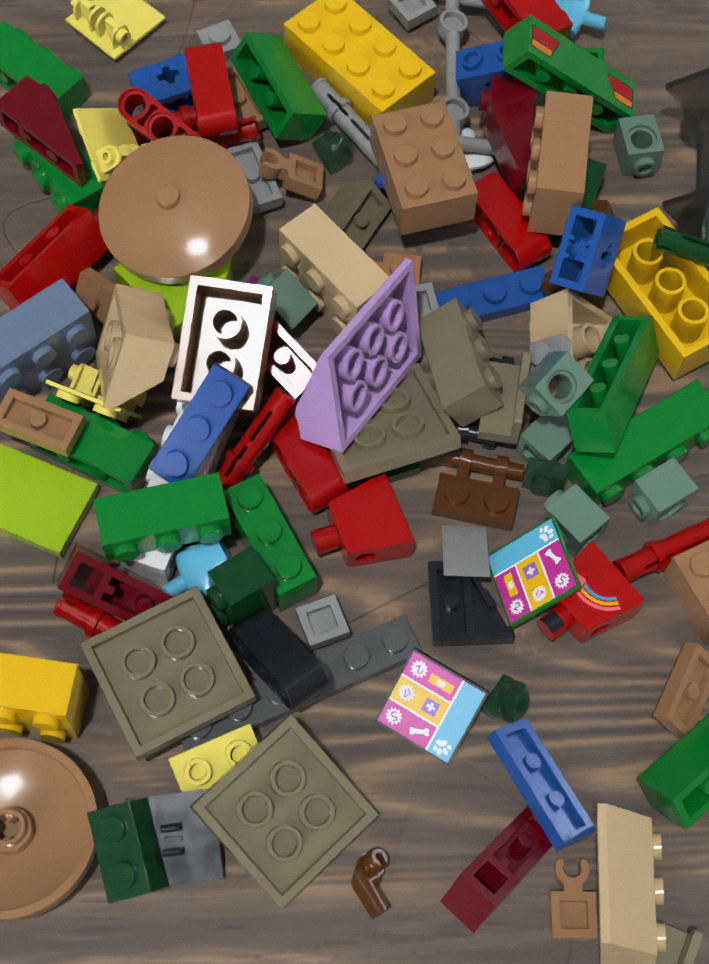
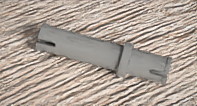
M326 78L316 80L311 85V88L327 113L326 118L332 124H337L378 169L370 145L371 127L353 110V103L347 97H341L328 83Z

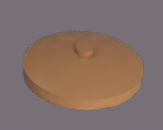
M179 135L164 137L139 147L114 169L101 194L98 212L99 227L109 251L133 275L159 284L190 282L191 275L202 277L209 275L224 265L236 253L250 228L253 215V196L248 179L239 162L219 144L196 136Z
M0 739V922H15L29 919L58 905L83 880L96 853L87 812L98 810V804L88 780L80 768L64 753L50 745L31 739Z

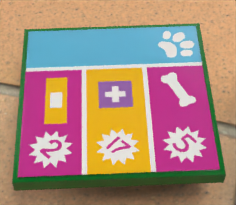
M553 516L488 555L490 572L509 626L512 628L582 588L556 518Z

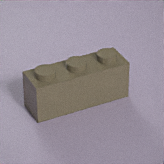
M454 298L420 318V335L443 410L463 428L504 405L499 392V388L503 384L499 374L489 362L493 354L488 343L480 334L479 330L483 328V324L477 312L472 307L466 309L457 298Z

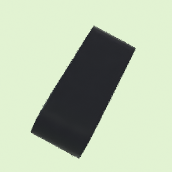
M265 608L229 629L231 640L241 657L289 710L295 709L329 688L328 678L320 663L269 609Z

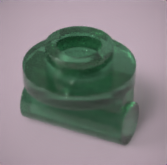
M327 129L322 137L312 142L313 149L330 174L339 172L342 165L353 157L350 150L353 144L340 130L334 132Z
M503 674L481 707V712L492 719L498 718L507 723L516 722L529 708L530 697L526 684Z

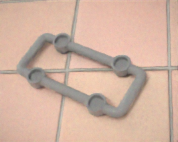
M446 0L445 11L441 14L437 27L440 38L446 42V98L444 100L462 150L464 152L494 155L487 139L464 137L461 135V127L467 120L469 106L461 98L460 88L456 82V51L460 50V39L464 36L468 25V19L464 13L459 11V5L486 9L487 7L481 0ZM534 107V112H533L532 129H533V126H534V117H535V111H536V108H535V107Z

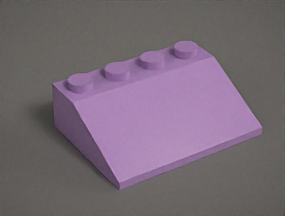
M404 259L321 354L295 408V417L298 421L300 438L302 440L343 453L411 367L422 356L413 260Z

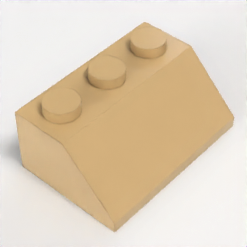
M115 284L96 350L104 408L113 409L164 381L167 368L175 366L179 345L174 343V326H170L169 323L170 311L165 308L163 296L160 293Z
M567 288L530 303V343L563 334L572 340L571 356L587 371L612 317ZM556 380L549 382V391L552 396L557 391Z
M597 803L600 964H656L657 952H666L665 923H656L655 907L664 906L663 878H654V861L662 860L661 833H652V818L607 803Z

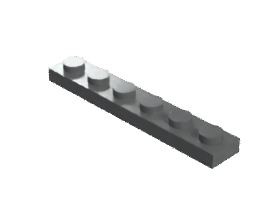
M403 615L313 654L328 678L329 688L293 710H289L261 678L249 682L256 696V701L182 738L180 741L184 751L249 723L253 731L287 715H291L404 665L414 647L423 652L406 616Z

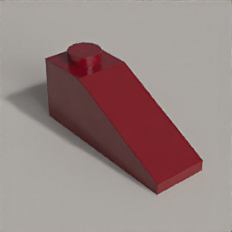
M493 74L489 88H482L478 111L484 112L482 128L507 185L514 194L519 195L528 169L536 90L519 79Z
M28 75L25 76L0 98L1 126L78 186L84 187L87 181L82 160L58 106L55 93L48 85L44 83L39 84Z
M77 543L57 579V588L125 621L176 596L115 561H107L106 557Z
M529 806L460 874L440 900L472 933L476 932L553 846Z

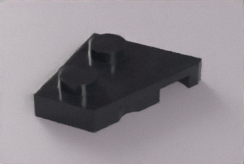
M428 561L427 575L432 646L504 644L514 642V630L511 626H507L496 608L497 603L489 590L485 589L480 583V577L444 576L443 561Z

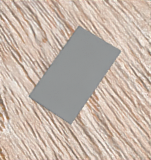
M442 525L444 576L490 577L486 527Z

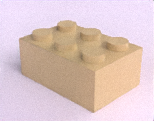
M316 204L310 206L279 229V272L288 268L318 302L312 310L317 313L321 311L329 319L334 332L339 335L389 276Z

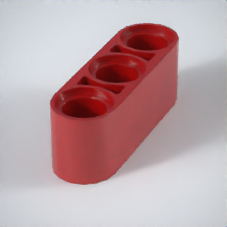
M222 43L184 47L200 137L210 138L238 134L235 107Z
M132 87L121 93L117 103L119 113L148 142L160 139L161 131L169 126L173 127V131L169 136L186 135L200 137L145 90ZM146 104L144 111L140 115L132 116L134 109L138 105Z
M491 171L474 180L478 197L473 220L507 265L517 272L550 256L552 248L548 236L545 233L528 231L529 216L522 215L523 204L497 172Z
M296 404L292 407L268 444L305 506L314 514L327 507L331 500L348 492L349 489L347 484L344 483L326 447L300 438L298 421L295 417Z

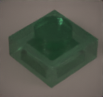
M529 457L521 488L530 489L532 493L545 497L551 496L559 489L563 491L569 465Z

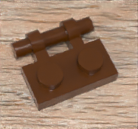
M462 448V451L454 450L444 453L442 464L458 467L456 476L440 472L432 515L511 532L520 489L504 486L506 477L522 480L524 464L509 462L510 457L500 455L497 456V459L473 454L474 450ZM470 470L493 474L492 483L468 478Z

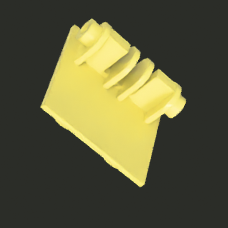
M71 0L73 13L65 19V22L115 61L165 20V16L144 0Z
M74 108L73 113L78 124V130L86 146L92 169L96 174L98 182H107L121 161L141 146L136 141L132 127L119 113L118 108Z
M73 364L68 372V379L72 380L70 387L46 379V384L58 388L55 396L78 405L80 402L83 406L90 409L93 402H95L93 411L126 423L129 416L138 419L143 417L134 413L136 405L141 407L147 397L146 391L113 409L104 408L98 370L87 366V364Z
M249 723L168 758L181 792L210 788L258 742Z

